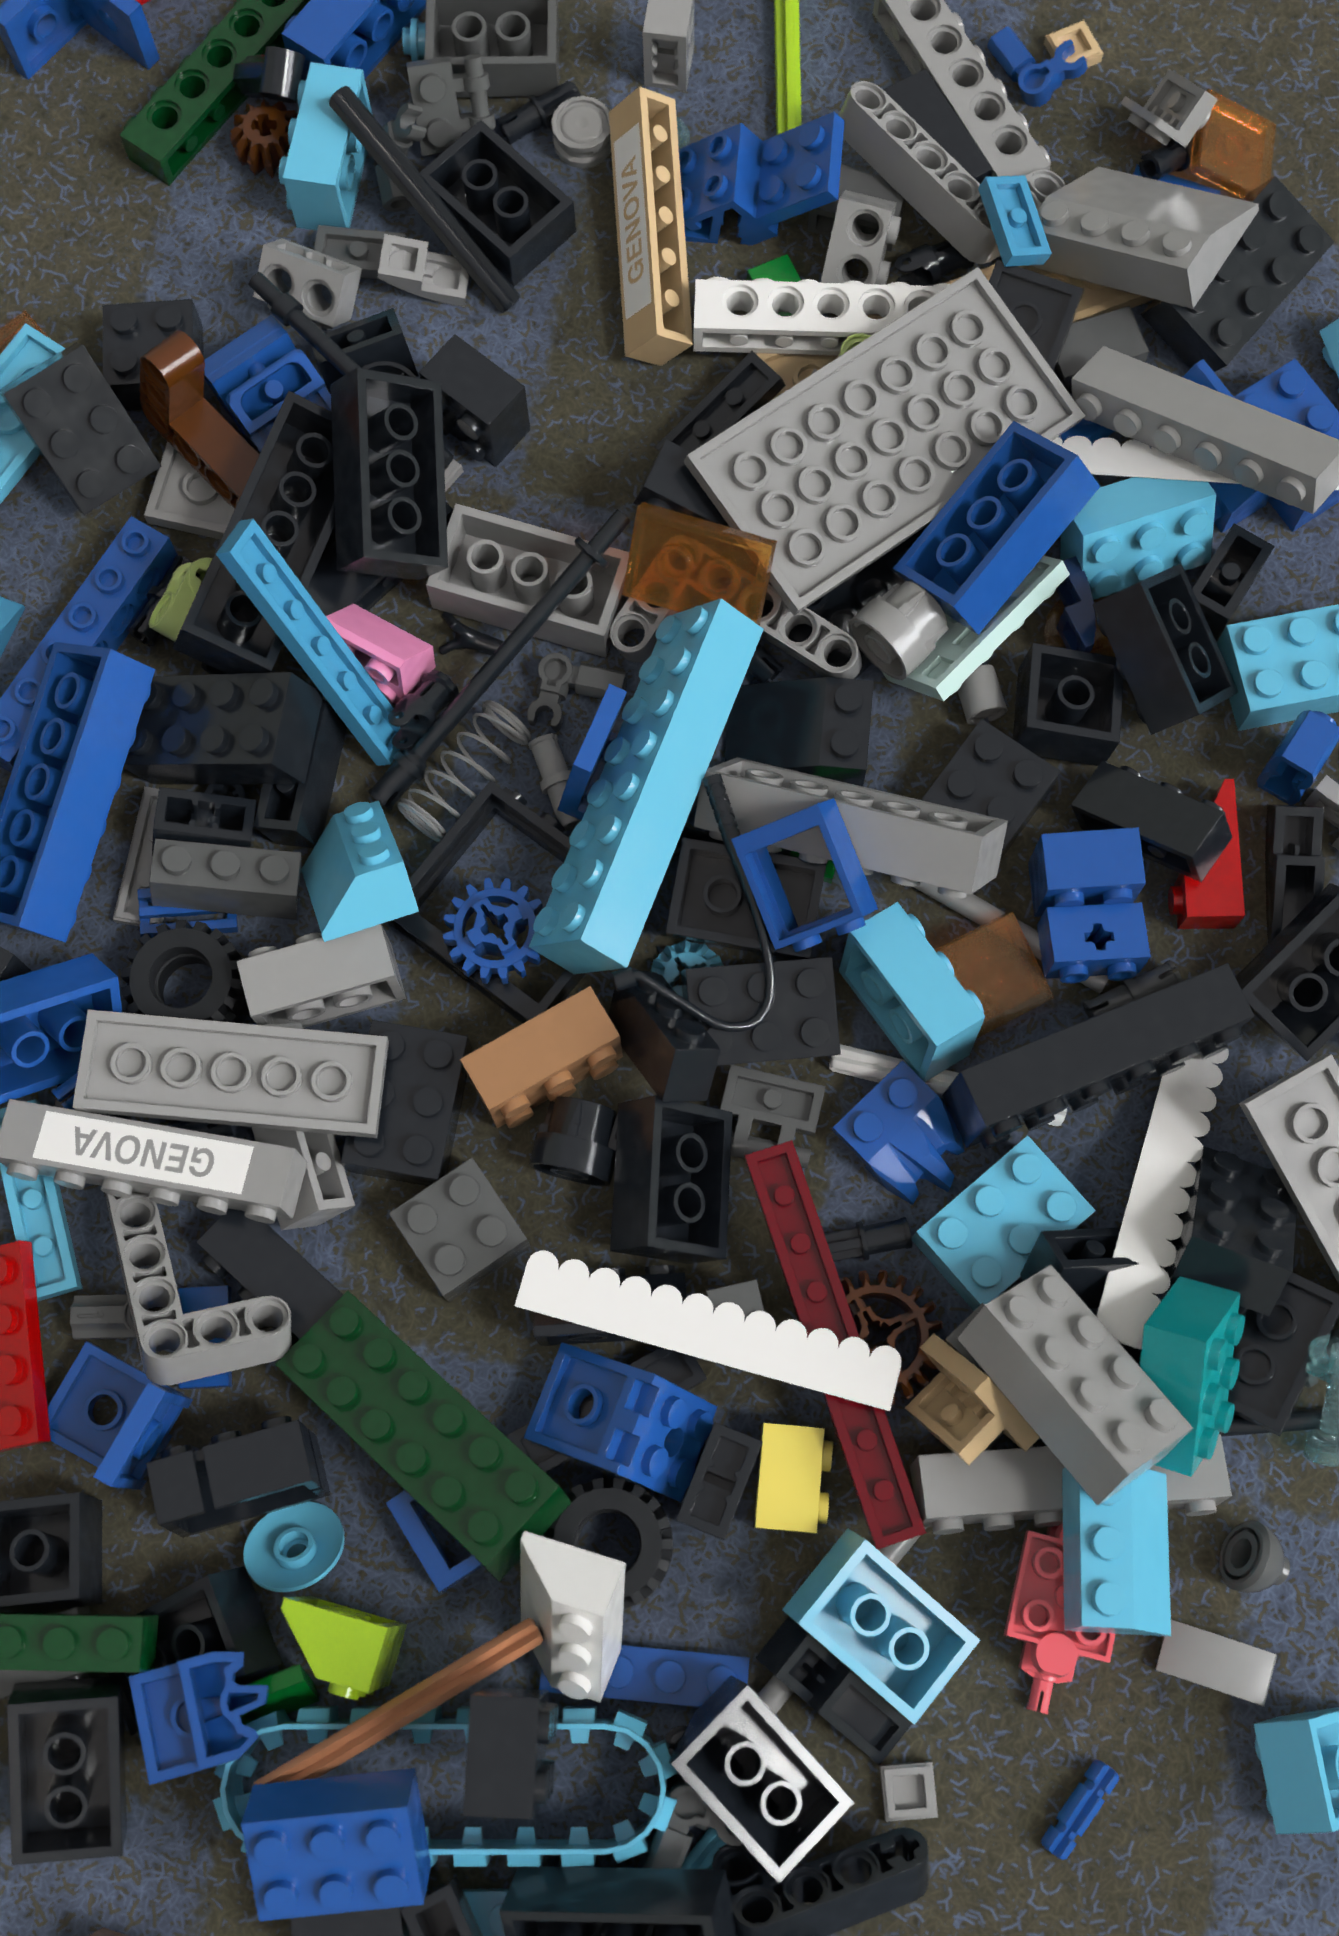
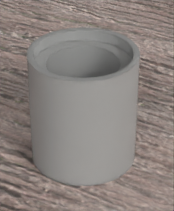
M980 665L962 683L957 691L966 721L970 725H977L981 718L988 717L989 721L996 720L1008 711L993 665Z

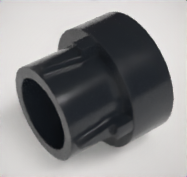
M556 1097L555 1101H550L544 1123L539 1125L528 1165L539 1172L556 1178L592 1186H609L615 1167L618 1113L609 1107L595 1102L572 1097Z

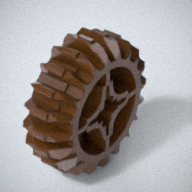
M886 1270L878 1272L876 1285H870L868 1273L860 1271L858 1273L859 1288L857 1289L854 1288L847 1277L840 1279L848 1305L855 1316L854 1320L858 1327L860 1339L865 1340L868 1336L869 1329L867 1325L869 1327L876 1326L877 1331L880 1327L887 1331L897 1326L898 1328L892 1330L883 1342L884 1346H890L895 1349L897 1336L914 1326L917 1338L915 1355L905 1371L902 1367L900 1368L896 1388H898L901 1395L906 1400H909L914 1396L913 1389L908 1382L910 1379L923 1388L929 1383L928 1377L920 1370L921 1366L933 1371L938 1369L920 1349L929 1339V1333H936L943 1329L942 1321L926 1322L925 1316L931 1314L936 1309L935 1303L928 1302L919 1308L915 1301L921 1297L924 1290L917 1286L909 1296L903 1293L902 1289L907 1281V1278L903 1275L897 1278L893 1288L886 1286L888 1279ZM863 1299H884L896 1304L905 1313L891 1319H882L876 1316L870 1306H866ZM876 1345L873 1347V1349H870V1348H869V1350H870V1355H871L872 1351H874V1350L876 1349ZM895 1394L891 1406L895 1404Z

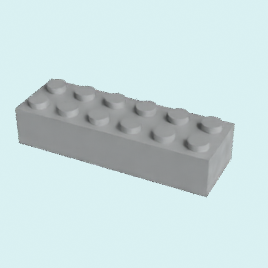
M738 757L708 768L704 776L706 778L710 775L721 774L741 835L815 804L835 798L865 875H872L874 871L891 875L890 880L903 886L916 887L920 885V882L938 886V893L953 898H966L967 894L972 895L997 877L1008 820ZM702 781L694 827L709 830L711 838L723 841L718 823L713 814L714 810L711 808L709 796L706 793L707 789H705ZM819 826L767 846L768 851L774 853L782 852V848L799 852L798 858L810 863L824 864L828 860H832Z

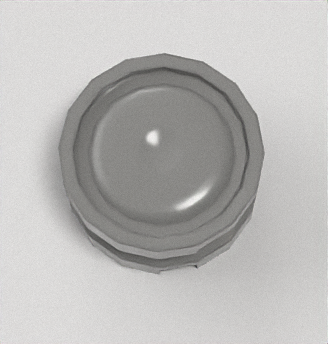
M578 96L572 97L558 106L554 111L551 123L555 152L561 161L569 166L582 169L594 167L602 163L611 153L609 110L605 104L592 97Z

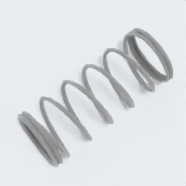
M486 700L485 704L481 706L483 713H475L472 716L473 725L479 736L470 732L457 733V744L464 755L454 751H442L440 753L441 763L449 775L437 770H426L424 772L425 782L433 795L421 789H409L407 791L408 799L402 798L397 803L398 809L404 817L418 830L436 842L442 840L447 834L446 830L434 817L414 802L411 794L416 792L432 799L446 808L457 819L461 817V814L449 806L437 793L428 779V774L433 773L449 780L460 787L473 800L477 797L474 792L463 785L453 774L444 756L449 754L458 757L472 765L488 781L491 780L495 783V778L471 758L460 741V737L462 735L472 737L488 746L505 763H512L511 759L503 751L490 743L476 722V718L478 716L487 718L501 733L518 744L527 745L532 740L526 726L512 712L495 701ZM493 711L506 719L514 728L500 720Z

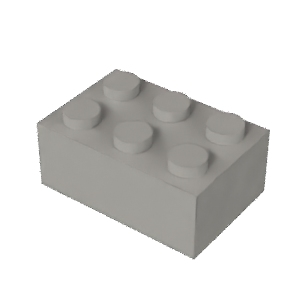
M382 924L324 942L321 933L306 934L296 939L295 945L277 949L275 946L257 948L248 953L249 958L236 961L250 1017L257 1025L301 1023L302 1028H306L406 999L393 947Z

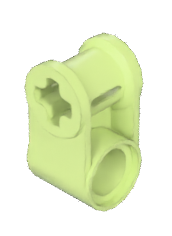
M200 558L194 562L185 563L177 567L173 572L163 597L152 612L149 620L150 628L170 640L176 641L213 558Z

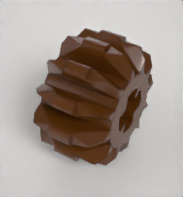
M263 98L261 106L256 108L246 103V115H234L233 123L235 128L230 130V140L235 148L237 160L241 162L242 166L248 165L255 176L266 168L267 174L273 178L276 171L275 168L279 167L282 156H288L290 148L288 142L289 123L291 118H297L298 115L295 110H287V106L283 102L279 101L271 107L269 102Z

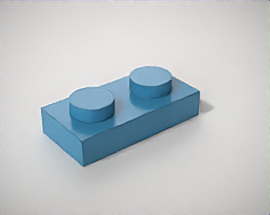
M1026 176L985 177L978 190L1004 267L1044 265L1052 252Z

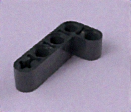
M897 1828L793 1868L778 1883L773 1877H769L766 1869L742 1843L740 1846L726 1844L714 1854L712 1869H721L726 1872L738 1936H829L922 1897L927 1891L929 1884V1847L926 1839L920 1832L912 1828Z

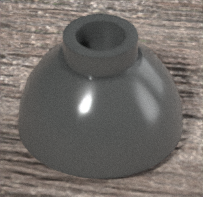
M1248 1520L1236 1526L1224 1540L1219 1556V1568L1223 1582L1230 1589L1243 1593H1256L1268 1589L1272 1585H1280L1287 1579L1290 1572V1562L1284 1556V1550L1278 1537L1267 1526L1255 1520Z

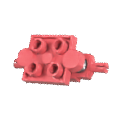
M1063 1523L1058 1526L1048 1527L1046 1535L1029 1530L1026 1531L1004 1631L1005 1636L1024 1642L1018 1668L1030 1677H1033L1026 1709L1044 1714L1049 1713L1048 1708L1053 1684L1072 1682L1078 1657H1087L1110 1663L1116 1635L1113 1633L1064 1631Z

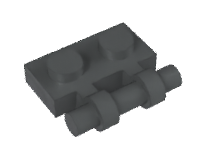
M480 54L465 56L466 72L456 74L452 72L450 56L406 62L413 105L422 107L423 111L416 118L417 126L425 127L427 131L424 138L420 141L422 156L443 153L462 136V132H467L480 120L492 130L496 128L495 115L493 111L489 110L486 91L490 88L489 75L487 71H483ZM469 92L472 112L459 114L456 93Z
M731 1064L720 1108L721 1110L732 1112V1118L738 1119L735 1132L732 1131L731 1156L744 1159L745 1154L787 1141H793L795 1132L815 1136L826 1086ZM752 1123L781 1129L778 1142L750 1136ZM795 1146L801 1167L807 1168L811 1150Z

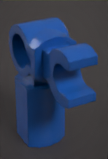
M1004 27L993 35L988 42L987 48L1011 80L1018 82L1022 100L1032 107L1045 105L1051 99L1053 92L1062 86L1063 80L1078 78L1087 70V61L1084 56L1078 58L1073 63L1065 61L1075 53L1072 40L1064 41L1055 50V55L1052 59H1045L1039 64L1036 63L1034 57L1010 27Z

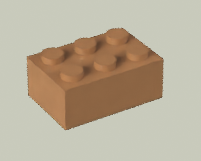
M589 986L464 1056L460 1061L495 1126L499 1128L507 1124L508 1128H514L529 1120L534 1115L532 1109L548 1099L549 1101H555L556 1097L571 1096L577 1090L574 1085L585 1078L592 1076L593 1080H598L612 1073L618 1068L617 1060L623 1057L619 1033L593 989Z

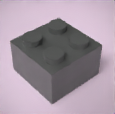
M473 1157L389 1213L448 1302H451L531 1247L528 1239Z

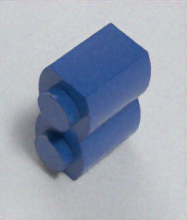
M1307 710L1301 712L1291 728L1285 733L1257 779L1258 787L1288 805L1298 803L1306 789L1313 784L1339 742V727L1334 719L1320 711Z

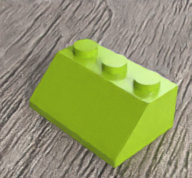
M312 1596L284 1597L281 1610L315 1677L330 1682L327 1692L348 1699L359 1700V1697H366L367 1694L373 1695L374 1691L390 1685L407 1624Z

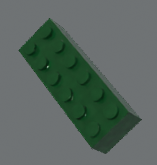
M348 1290L275 1364L498 1581L520 1560V1539L523 1532L527 1531L542 1536L571 1504L569 1498L554 1480Z

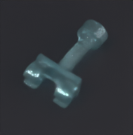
M1329 1334L1314 1338L1309 1345L1311 1362H1307L1305 1372L1327 1382L1328 1386L1319 1429L1307 1432L1303 1455L1314 1463L1336 1467L1339 1466V1342L1332 1344L1331 1357H1329L1326 1351L1330 1339Z

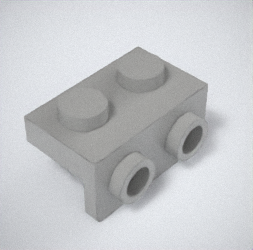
M1169 69L1144 107L1126 96L1120 104L1132 112L1127 120L1165 146L1173 139L1186 148L1195 133L1209 120L1211 110L1218 99Z

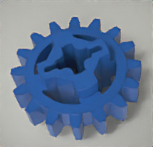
M485 878L484 890L479 892L471 884L467 885L466 889L469 898L464 901L454 897L451 901L457 914H446L443 919L446 926L454 929L443 934L445 945L456 946L449 953L452 962L457 963L465 959L462 967L464 975L469 977L476 970H480V978L484 984H488L492 974H498L502 984H508V972L513 970L520 977L524 978L527 976L524 963L529 961L539 965L541 962L538 952L529 948V945L535 933L533 925L537 917L536 915L543 909L540 899L527 902L530 892L529 888L525 885L519 888L516 893L513 892L509 878L504 879L500 888H494L491 879ZM502 902L510 904V906L501 907L491 903ZM474 913L476 916L474 927L466 932L467 936L464 937L466 923ZM486 917L490 919L493 925L496 924L499 929H504L507 945L502 942L500 937L497 938L495 934L489 933ZM529 925L527 939L519 950L516 944L518 935L526 930L525 926ZM489 954L501 957L502 959L488 960L482 958V956Z

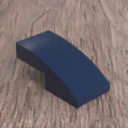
M1074 556L1063 561L1070 575L1056 588L1065 606L1056 629L1067 649L1090 653L1094 645L1096 631L1094 601L1085 571H1082L1077 557Z

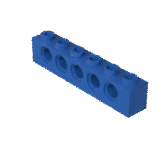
M132 516L125 523L0 698V766L12 772L54 643L60 642L110 648L117 651L128 636L129 627L133 625L149 599L146 595L150 588L159 585L172 565L174 558L178 555L169 537Z

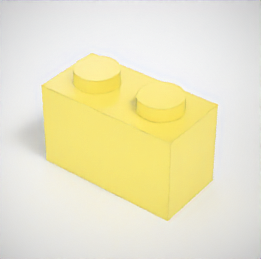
M763 1423L754 1528L816 1534L818 1523L827 1524L829 1493L820 1492L821 1472H831L833 1441L824 1440L825 1428Z

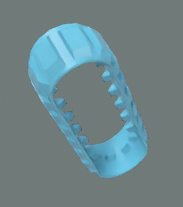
M305 1706L299 1708L297 1719L290 1720L286 1711L281 1709L246 1724V1726L256 1730L259 1738L238 1760L219 1765L214 1772L222 1781L220 1785L221 1797L214 1799L213 1803L223 1832L232 1828L235 1835L243 1840L240 1851L246 1853L241 1822L250 1793L244 1794L242 1779L243 1776L252 1777L259 1761L250 1756L258 1742L262 1740L267 1750L270 1751L284 1745L282 1730L306 1729L308 1742L320 1743L327 1738L329 1729H343L380 1706L354 1707L351 1709L350 1719H339L338 1706ZM437 1706L401 1729H412L414 1743H430L433 1729H464L466 1743H468L470 1706L457 1708L456 1718H442L441 1706ZM565 1706L563 1708V1718H558L557 1729H570L572 1743H588L590 1729H605L616 1732L613 1745L628 1751L634 1740L645 1747L649 1755L638 1761L644 1777L658 1774L661 1787L659 1796L644 1792L638 1809L650 1816L648 1820L636 1830H634L628 1819L613 1825L615 1838L589 1839L587 1827H571L569 1839H536L534 1827H518L516 1839H483L481 1827H465L463 1839H430L429 1828L425 1827L431 1867L438 1861V1855H453L454 1867H486L491 1860V1855H507L508 1867H540L543 1862V1855H561L562 1867H594L596 1855L612 1853L618 1864L646 1852L648 1849L646 1837L652 1828L666 1831L677 1802V1798L670 1797L669 1791L666 1790L667 1779L677 1774V1771L669 1763L671 1756L666 1739L653 1743L650 1736L644 1733L648 1721L620 1708L615 1720L597 1718V1706Z

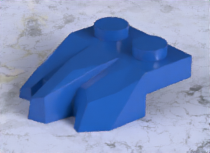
M903 1060L832 1128V1131L866 1165L865 1168L888 1191L912 1205L919 1195L916 1186L918 1179H926L949 1192L955 1176L941 1156L945 1153L959 1155L965 1152L962 1137L943 1101Z
M209 1652L177 1661L175 1664L128 1676L149 1785L238 1760L259 1738L255 1729L243 1725L240 1715L267 1703L269 1685H238L236 1683V1672L244 1667V1652Z

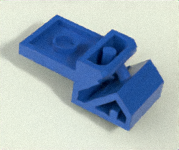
M831 112L764 141L742 123H739L680 148L679 160L685 241L718 244L720 228L724 224L725 211L732 208L738 213L737 237L741 238V244L752 246L777 236L779 222L838 200L845 120L837 113Z
M272 315L204 360L205 382L250 445H254L259 454L288 391L331 411V394L326 389L324 380L301 349H296L286 330Z

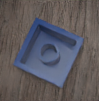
M1139 827L1041 834L1028 862L1034 917L1042 916L1046 907L1134 903L1146 884Z

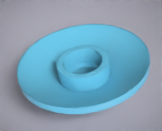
M309 1501L268 1513L253 1527L245 1542L243 1559L246 1570L256 1584L270 1591L292 1592L309 1587L325 1577L338 1562L345 1543L344 1529L340 1519L333 1510L316 1502Z

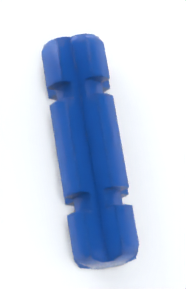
M1093 1761L1084 1775L1087 1780L1084 1784L1079 1782L1056 1816L1059 1822L1055 1827L1050 1825L1041 1839L1043 1847L1060 1860L1068 1858L1076 1846L1073 1840L1077 1835L1082 1837L1105 1802L1101 1798L1105 1792L1110 1794L1119 1781L1117 1772L1103 1761Z

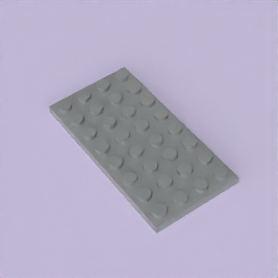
M977 267L689 453L684 460V464L795 616L929 525L1013 421L1053 441L1077 425L1085 417V414L985 275Z

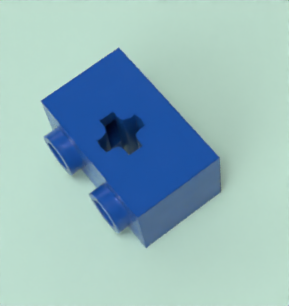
M1142 902L1046 907L1037 924L1044 979L1060 978L1062 983H1078L1087 980L1089 976L1107 975L1108 979L1112 981L1127 980L1139 974L1151 957Z

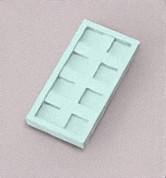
M1043 556L979 635L945 614L949 630L935 643L936 648L904 680L894 679L882 672L885 678L892 683L945 701L950 695L959 690L962 683L982 663L987 661L992 656L994 650L1012 632L1019 629L1025 619L1044 600L1051 597L1056 588L1070 575L1063 560Z

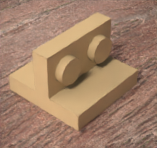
M933 1334L920 1347L940 1372L905 1408L916 1421L967 1465H970L1001 1432L1025 1452L1040 1438L990 1377L936 1334Z

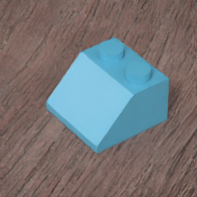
M1339 1707L1279 1716L1255 1723V1750L1262 1764L1267 1788L1266 1804L1270 1815L1273 1817L1276 1834L1324 1833L1339 1830Z

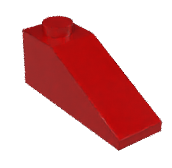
M1224 779L1212 799V802L1224 810L1233 838L1202 882L1179 873L1174 884L1175 886H1170L1168 909L1170 915H1177L1178 929H1234L1245 917L1234 779Z

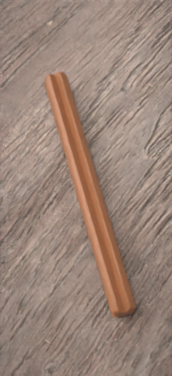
M532 1618L523 1620L256 1780L253 1785L313 1779L323 1776L541 1645L544 1640L538 1625Z

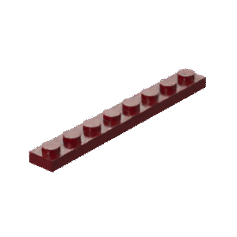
M787 1141L745 1155L744 1160L798 1321L805 1327L807 1338L812 1331L819 1328H827L836 1335L838 1348L846 1338H860L793 1141ZM823 1393L874 1547L878 1550L926 1534L885 1411Z

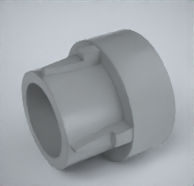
M905 581L901 586L896 584L882 597L878 595L849 621L850 633L864 655L882 672L897 680H904L936 648L935 643L949 630L946 616L937 601L924 588L911 581Z

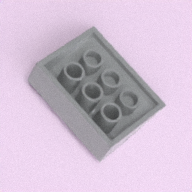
M1096 167L1048 195L1037 210L1052 254L1044 265H1033V267L1193 309L1258 213L1259 205L1258 203L1103 167Z

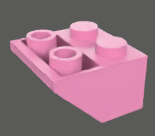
M351 604L326 616L391 705L392 703L397 704L406 694H413L422 685V678L434 670L436 666L432 645L355 604Z

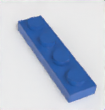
M622 1645L621 1652L602 1698L701 1707L731 1675L748 1684L750 1657ZM541 1668L539 1690H549L550 1693L563 1694L559 1689L550 1686Z

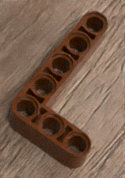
M176 330L140 358L141 408L152 426L235 509L259 454L204 398V357L196 343L185 332Z

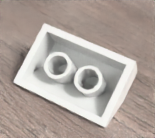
M524 1531L520 1539L521 1622L527 1618H532L538 1625L544 1640L541 1645L532 1650L551 1687L559 1689L564 1695L573 1699L588 1698L601 1702L622 1647L626 1563Z

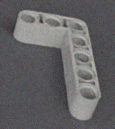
M869 81L855 82L851 86L838 114L845 120L843 139L966 259L977 264H985L999 257L1000 252L978 190L980 183L883 89ZM1037 169L1025 175L1037 210L1048 195L1065 186L1062 178L1048 169Z
M686 534L675 535L664 544L610 627L611 641L626 660L642 663L651 656L657 642V628L667 616L684 611L694 595L707 603L722 598L764 629L761 635L762 638L824 677L854 679L862 667V657L856 641L848 633L808 608L803 609L794 616L773 586L702 541ZM686 552L697 554L695 563L691 567L686 569L675 567L677 558L681 554ZM731 576L735 578V583L729 591L725 593L713 591L714 583L720 577ZM661 590L671 592V597L665 606L660 608L650 606L651 597L656 592ZM760 600L773 602V609L767 616L756 618L751 615V609L756 602ZM807 624L812 627V633L807 640L794 642L789 639L790 631L795 626ZM633 629L645 630L644 638L638 645L634 647L624 645V639L629 631ZM844 648L852 653L850 661L844 666L833 667L827 663L828 656L833 650Z
M132 1191L130 1198H122L105 1193L142 1365L149 1380L162 1386L174 1385L281 1359L289 1351L292 1345L291 1310L281 1298L262 1296L183 1314L157 1203L149 1200V1194ZM133 1225H142L140 1227H131ZM144 1265H152V1266H153V1267H150V1268H148V1269H140V1268H139V1267H142V1266H144ZM153 1307L164 1308L159 1311H148V1309ZM269 1326L277 1328L273 1331L266 1332L259 1330L263 1327ZM214 1338L227 1339L221 1343L208 1342ZM162 1350H174L173 1353L168 1355L157 1354Z

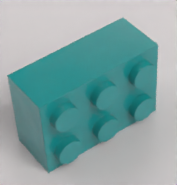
M1179 1276L1144 1324L1140 1367L1193 1427L1155 1466L1192 1477L1203 1459L1210 1460L1212 1458L1218 1434L1220 1432L1226 1434L1231 1426L1235 1406L1234 1403L1228 1402L1229 1390H1232L1236 1383L1240 1367V1361L1233 1358L1234 1345L1237 1346L1241 1339L1245 1324V1316L1238 1314L1239 1292Z

